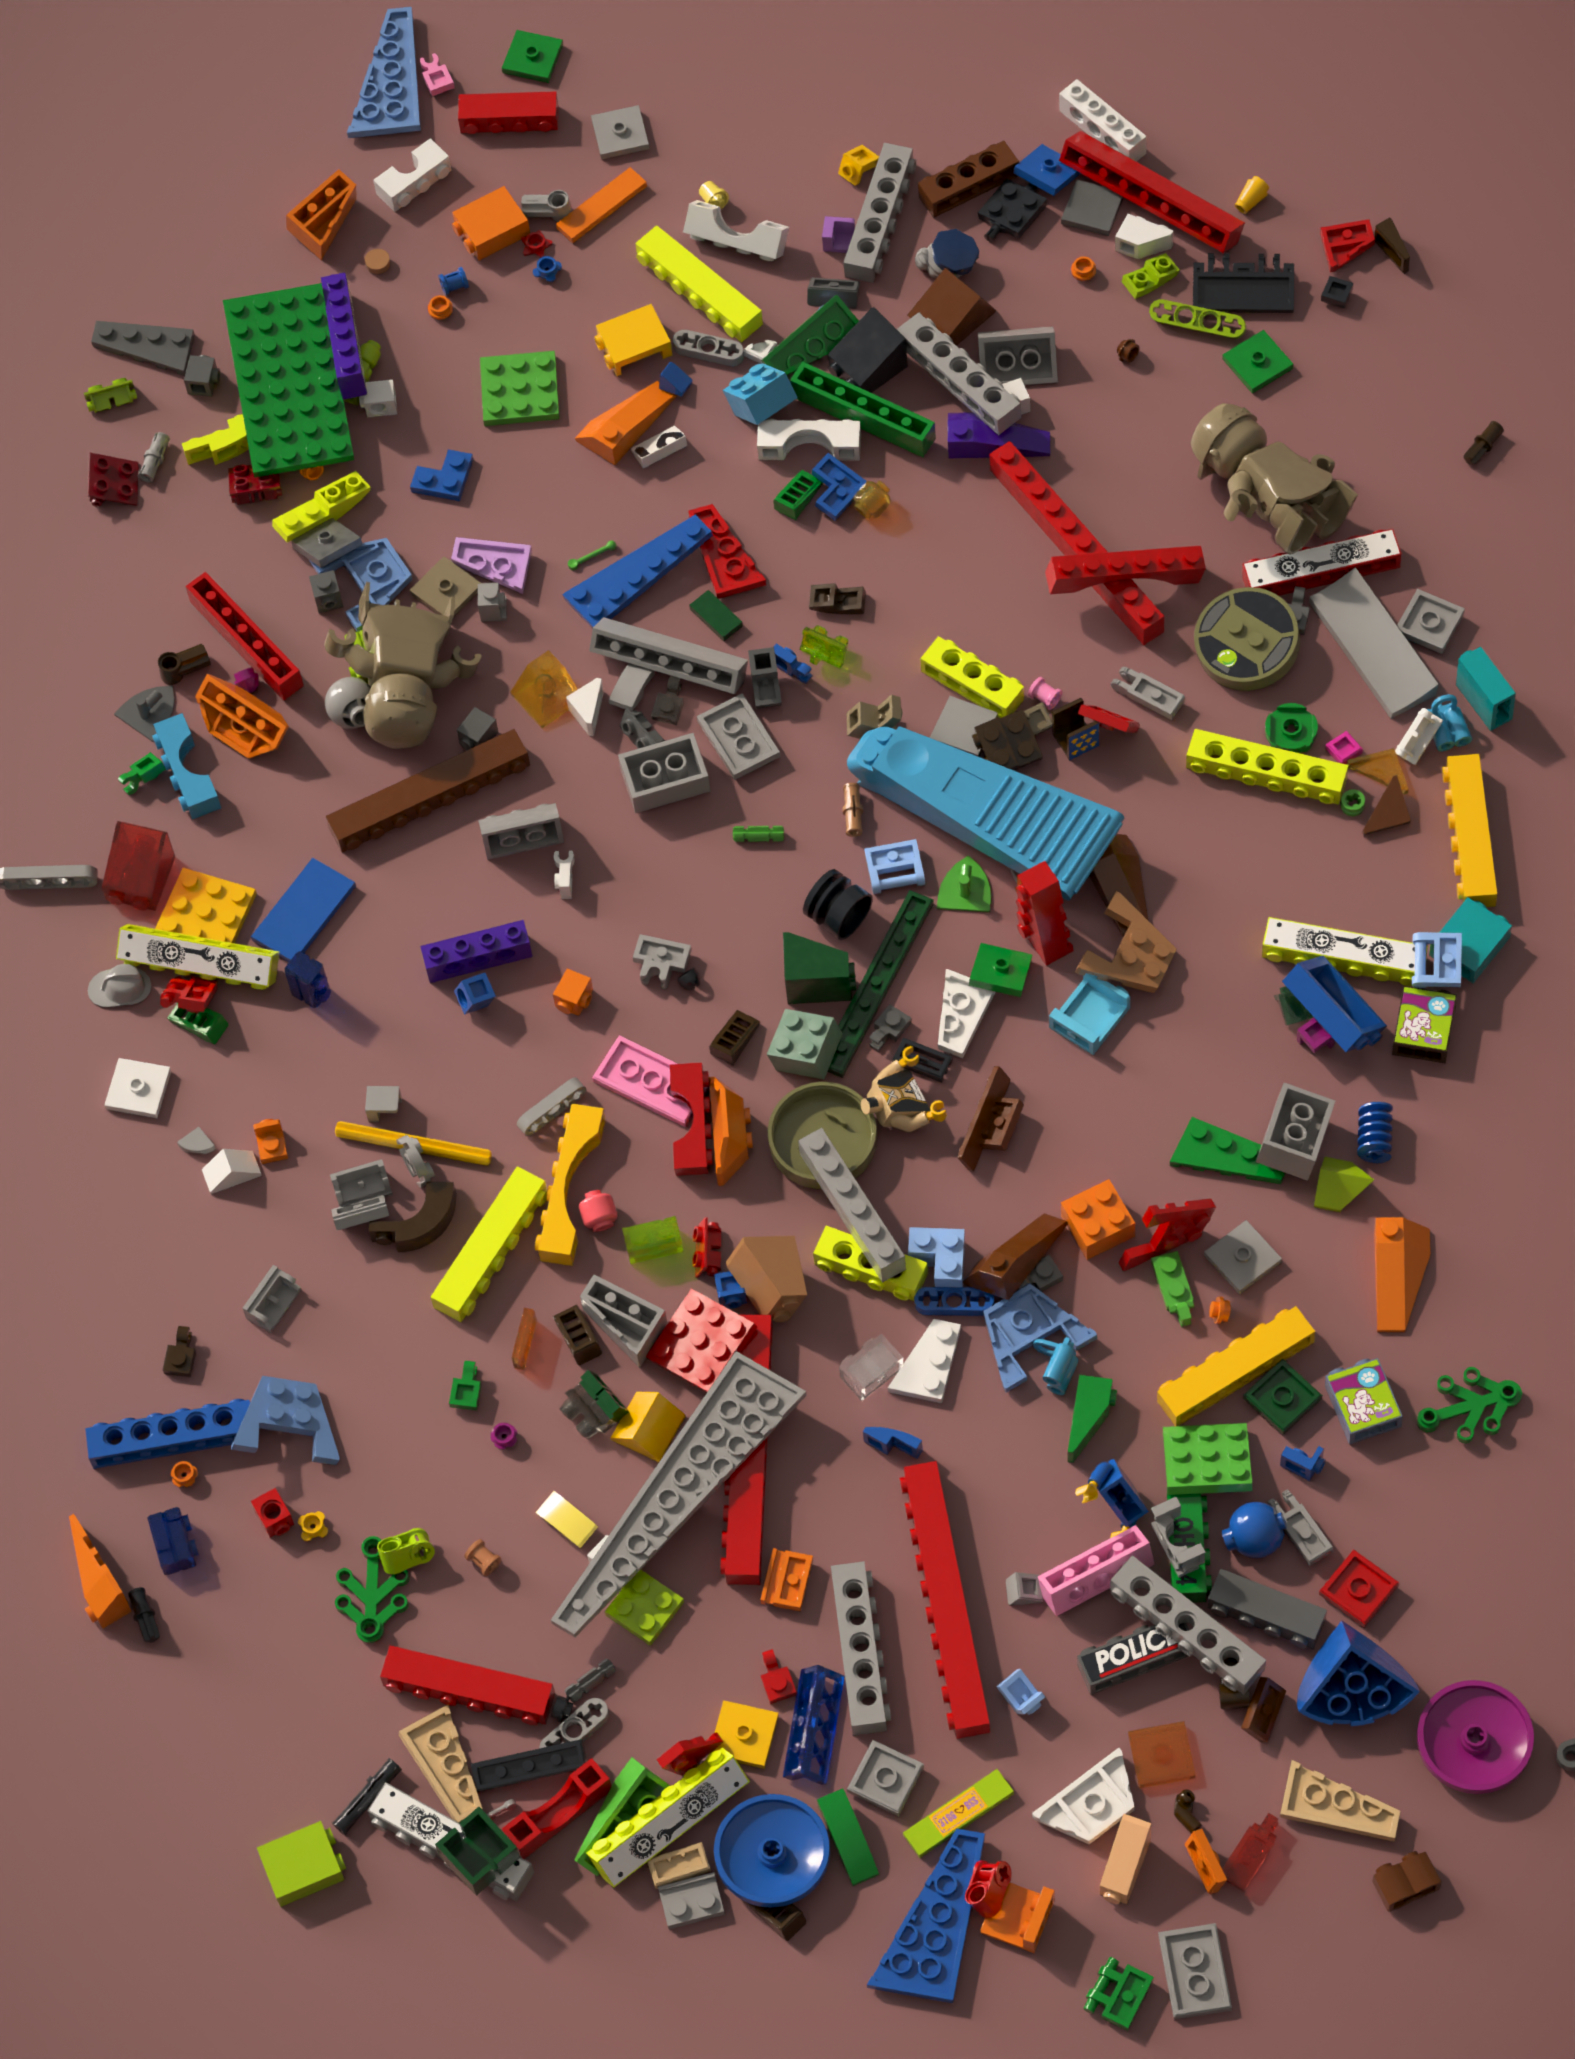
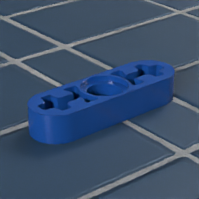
M923 1287L914 1296V1304L916 1310L922 1315L984 1316L983 1311L994 1305V1295L967 1287ZM926 1296L930 1297L929 1306H924L923 1303ZM938 1296H942V1307H939ZM951 1296H958L962 1299V1303L958 1307H950L946 1301ZM966 1296H970V1307H967ZM979 1297H985L986 1302L982 1307L978 1303Z

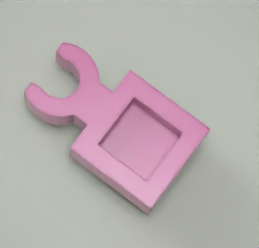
M434 53L432 54V63H426L424 58H420L421 68L424 71L422 72L423 79L432 96L455 88L446 65L440 66L439 58Z

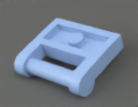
M916 839L864 849L873 894H879L881 890L907 885H925V877ZM913 868L915 872L914 874L879 880L878 877L880 874Z
M1414 933L1415 976L1412 977V986L1415 988L1461 987L1462 933ZM1434 944V975H1426V945Z

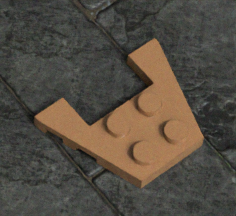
M1116 891L1104 914L1124 924L1128 929L1111 963L1087 950L1075 973L1083 976L1087 973L1097 976L1099 980L1107 981L1111 979L1122 982L1123 986L1155 993L1177 949L1121 893Z

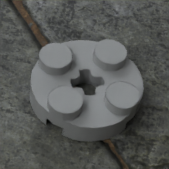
M408 1135L397 1139V1144H403L404 1148L399 1151L411 1176H418L421 1181L416 1184L420 1188L426 1186V1182H431L430 1179L435 1177V1174L428 1162L425 1163L420 1156L423 1149L417 1138H409Z

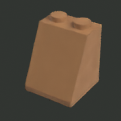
M795 1236L743 1237L726 1261L727 1268L740 1287L745 1288L747 1297L760 1315H771L772 1320L775 1322L789 1320L807 1296Z

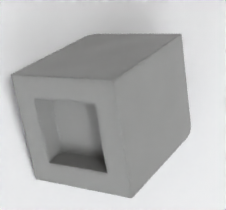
M367 1086L365 1112L368 1122H379L380 1113L398 1112L399 1103L402 1102L399 1086Z

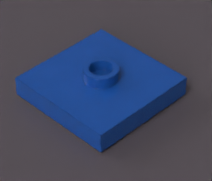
M1043 144L1019 162L1013 172L1053 196L1081 174L1060 162L1061 154Z

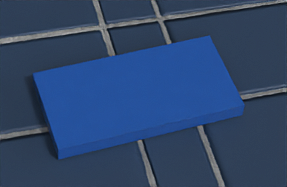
M312 858L251 935L252 941L265 949L279 951V957L295 966L355 889V882Z

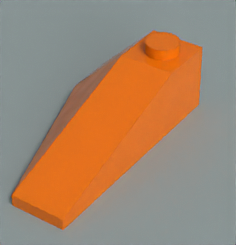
M72 1514L69 1516L84 1597L89 1605L85 1608V1611L92 1623L98 1621L103 1629L132 1611L110 1570L104 1564L96 1548L92 1546L93 1544L76 1516Z

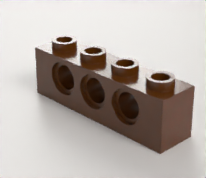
M1004 140L997 144H992L985 150L975 155H970L965 160L955 165L947 166L943 171L927 176L918 182L919 198L932 217L935 218L1000 186L1006 179L1012 180L1018 177L1013 172L1019 160Z

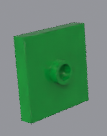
M516 30L502 66V73L549 83L563 47V39Z
M1264 330L1222 355V360L1252 394L1291 371L1294 366L1291 360Z
M980 943L968 986L1021 997L1033 954Z

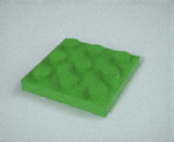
M555 351L480 357L484 426L560 419Z
M1247 1423L1163 1427L1168 1495L1252 1491Z

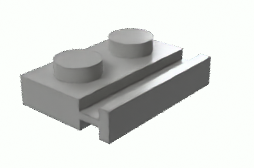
M384 1195L331 1209L336 1230L389 1216Z
M714 1872L658 1887L668 1929L725 1915Z

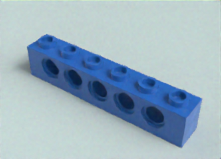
M234 1399L227 1404H206L202 1408L193 1410L182 1408L170 1414L153 1413L148 1415L147 1418H125L118 1423L94 1424L92 1427L85 1428L89 1461L93 1469L232 1445L247 1412L250 1400ZM224 1419L232 1420L230 1424L226 1426L220 1425V1423ZM197 1424H205L200 1430H192ZM169 1429H177L174 1434L165 1435ZM141 1434H150L148 1438L144 1440H138V1437ZM115 1438H122L119 1444H110Z

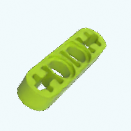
M1163 299L1154 301L1149 308L1150 316L1154 321L1161 324L1232 339H1238L1246 332L1247 325L1242 317L1235 314ZM1161 305H1164L1167 311L1173 312V306L1177 307L1174 312V321H1170L1172 316L1163 314L1161 318H1158L1155 308H1160ZM1188 309L1192 312L1193 318L1189 323H1181L1179 321V314L1182 310ZM1207 315L1216 316L1217 324L1214 328L1208 329L1204 327L1203 320ZM1222 317H1226L1224 322L1233 324L1234 320H1238L1241 330H1236L1235 334H1232V330L1229 327L1223 326V332L1219 331L1222 325Z

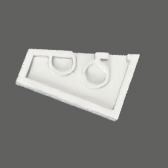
M946 969L938 1049L963 1058L995 991L968 986L969 977Z
M933 1319L889 1385L888 1392L942 1403L961 1331V1324Z

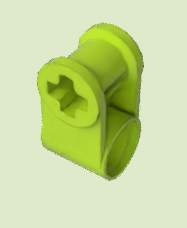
M414 1528L402 1534L385 1538L377 1545L384 1571L388 1574H397L408 1568L427 1563L435 1554V1549L432 1543L429 1542V1536L422 1528ZM420 1550H422L424 1556H421Z

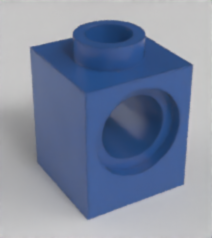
M486 973L462 980L454 990L464 1015L488 1007L496 997Z

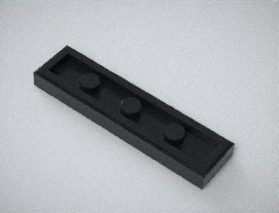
M580 1739L471 1763L476 1791L482 1792L573 1772L586 1763L587 1758L583 1740Z

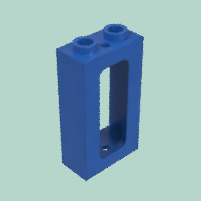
M1324 955L1297 963L1282 980L1284 985L1345 1052L1354 1049L1359 1051L1366 1045L1373 1046L1382 1038L1381 1032L1387 1025Z

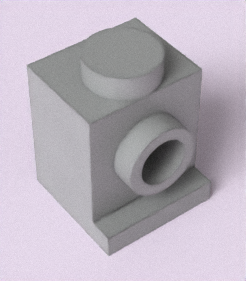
M498 583L478 584V609L481 622L507 620V598L504 592L500 593Z

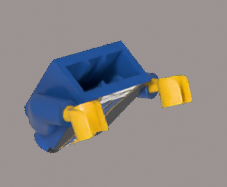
M1115 1459L1099 1463L1091 1473L1088 1484L1076 1489L1077 1496L1081 1494L1084 1496L1082 1504L1096 1500L1099 1491L1120 1519L1122 1531L1112 1532L1111 1538L1135 1526L1137 1520L1149 1512L1136 1488Z

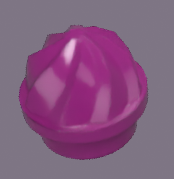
M253 667L234 674L236 680L234 684L249 693H253L259 686V674L255 673Z

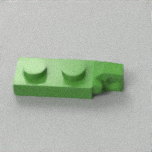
M1178 1251L1151 1258V1264L1167 1311L1170 1314L1177 1313L1181 1327L1192 1324L1189 1309L1194 1308V1299Z

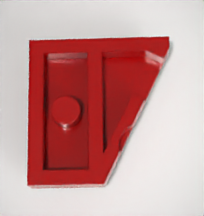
M717 1732L713 1733L706 1741L702 1736L691 1740L679 1741L656 1760L662 1769L683 1776L688 1770L696 1768L698 1766L697 1763L724 1743V1741Z

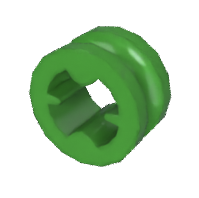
M1355 789L1346 791L1341 798L1343 813L1348 816H1357L1363 812L1365 807V796L1363 793ZM1354 799L1357 800V804H1353V806L1348 805Z

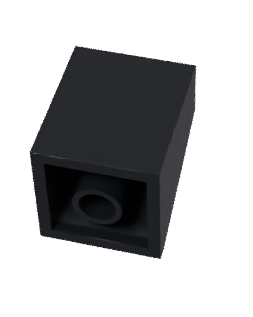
M873 307L828 354L829 372L835 377L872 393L908 367L906 338Z

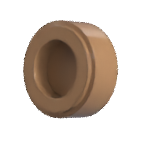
M383 249L369 251L365 256L367 270L373 274L386 272L390 267L389 254Z

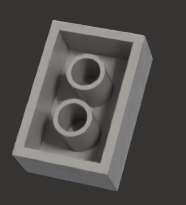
M694 733L618 755L621 773L635 813L710 792L708 774Z
M1283 1083L1256 1162L1308 1181L1335 1100Z

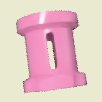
M1038 677L1028 691L1030 698H1036L1043 702L1048 710L1053 709L1058 704L1063 694V691L1059 688L1054 689L1045 683V679L1042 677Z

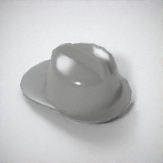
M120 964L95 975L89 983L88 995L90 1000L100 1007L138 1004L149 995L151 981L144 971L130 964Z

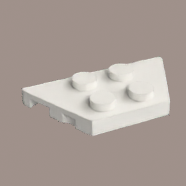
M1120 1748L1116 1749L1032 1813L1034 1820L1082 1842L1091 1844L1120 1822L1123 1814L1129 1815L1133 1812L1134 1802L1122 1750Z

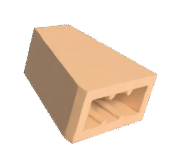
M1123 1814L1100 1883V1895H1103L1106 1901L1113 1904H1120V1902L1128 1903L1151 1843V1823Z

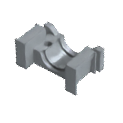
M1177 1497L1152 1507L1151 1510L1155 1521L1151 1523V1526L1178 1578L1199 1569V1565L1205 1563L1206 1553L1201 1543L1187 1548V1546H1174L1168 1540L1174 1534V1519L1181 1516V1504Z

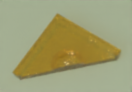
M1394 748L1347 760L1349 769L1385 786H1388L1392 777L1397 775L1402 793L1408 794L1409 789Z

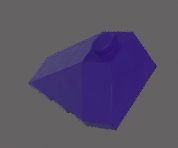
M973 412L948 413L949 459L990 458V453L1009 441L1012 442L1024 457L1050 456V432L1014 423L998 435Z

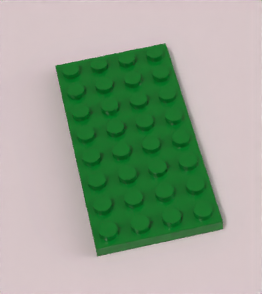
M322 283L223 300L254 478L353 461L354 455L344 401L336 377Z

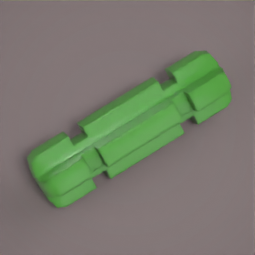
M744 826L733 827V840L735 842H744V839H748V842L769 841V839L783 841L784 827L748 826V829H744Z

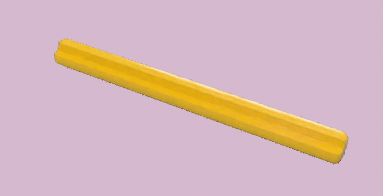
M342 1121L337 1122L335 1128L337 1137L402 1149L404 1148L403 1144H397L396 1140L408 1135L409 1138H417L424 1154L486 1166L490 1164L492 1159L491 1151L483 1148Z

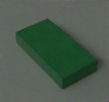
M709 590L689 605L690 610L723 641L743 627V622Z

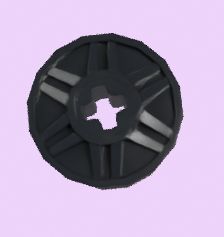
M832 869L822 875L808 893L803 905V914L813 919L819 925L824 924L825 930L839 940H844L852 935L866 918L872 906L873 895L857 884L851 886L849 878L843 876L838 870Z

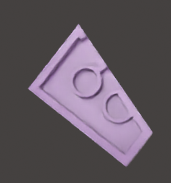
M456 537L451 560L462 569L523 594L532 548L531 545Z

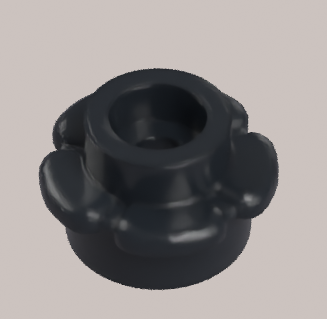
M558 1695L551 1717L558 1719V1722H561L563 1718L567 1719L572 1711L573 1703L569 1702L570 1696L568 1695L566 1698Z

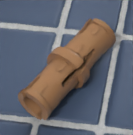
M847 783L843 787L845 805L842 807V810L846 816V835L850 837L860 836L863 832L861 824L863 805L860 804V785L857 783Z

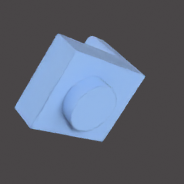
M1021 1669L1014 1671L996 1686L1016 1714L1027 1713L1030 1715L1041 1707L1040 1701L1045 1698V1695L1036 1690Z

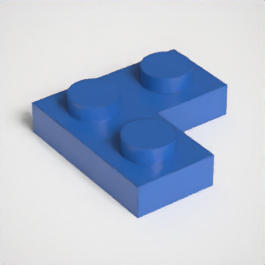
M448 449L442 470L417 466L410 485L411 492L460 501L473 463V454Z
M827 453L812 469V475L829 487L816 501L815 507L836 521L855 500L854 495L858 497L867 487L868 482L830 453Z

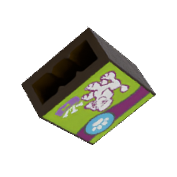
M1403 986L1392 1055L1446 1064L1457 994H1452L1447 990L1433 991L1413 986Z

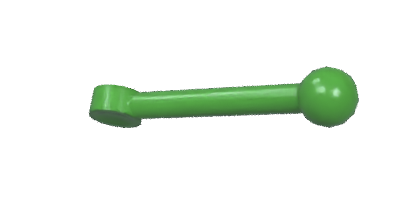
M611 540L606 546L577 560L570 559L568 567L570 570H576L579 564L607 550H615L617 544Z

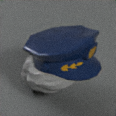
M958 229L938 232L934 242L928 248H921L917 252L915 264L919 270H927L933 278H937L945 268L957 278H960L972 270L975 261L979 258V249L973 237L962 233Z

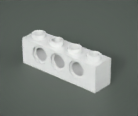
M1078 79L1059 93L1060 112L1085 133L1136 162L1146 154V135Z

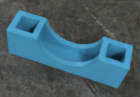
M183 713L153 724L156 734L152 735L157 750L162 748L165 755H162L161 759L166 771L172 770L173 776L169 778L174 790H180L182 794L178 799L183 812L189 811L193 820L221 809L217 793L209 775H197L183 767L186 755L195 747Z

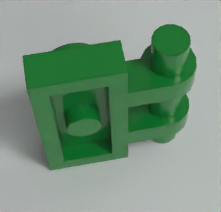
M1109 1957L1105 1966H1101L1098 1972L1099 1978L1094 1988L1089 1989L1086 1995L1088 2000L1083 2009L1090 2014H1094L1097 2006L1101 2005L1105 2007L1102 2019L1128 2031L1154 1981V1977L1127 1964L1123 1974L1116 1971L1120 1962L1115 1958ZM1109 1982L1117 1984L1111 1997L1104 1994Z

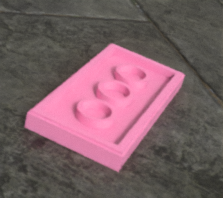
M619 1035L593 1075V1082L684 1127L688 1125L693 1117V1112L685 1103L672 1098L669 1064L677 1063ZM710 1085L709 1087H704L705 1096L710 1089Z

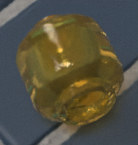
M866 481L853 497L856 503L854 508L867 519H870V517H880L891 504V498L888 495L890 489L881 481L877 483Z

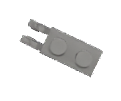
M1124 666L1120 669L1119 673L1121 677L1128 680L1132 685L1116 678L1110 684L1115 691L1122 695H1127L1132 700L1170 720L1174 718L1185 702V696L1182 693L1142 672L1138 673Z
M1288 1489L1282 1492L1285 1503L1291 1509L1287 1513H1284L1279 1503L1273 1498L1267 1501V1504L1272 1506L1277 1513L1282 1512L1287 1524V1528L1283 1530L1309 1566L1333 1552V1546L1302 1503L1299 1504Z

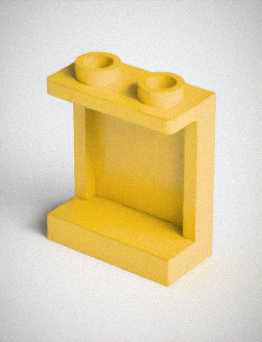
M652 304L596 325L597 336L594 337L599 351L604 350L606 354L604 355L605 363L609 370H614L616 376L622 375V366L660 352L663 359L673 356L671 341Z

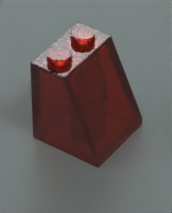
M117 821L102 884L106 900L116 905H121L122 903L131 905L142 911L147 909L156 911L176 857L167 832Z

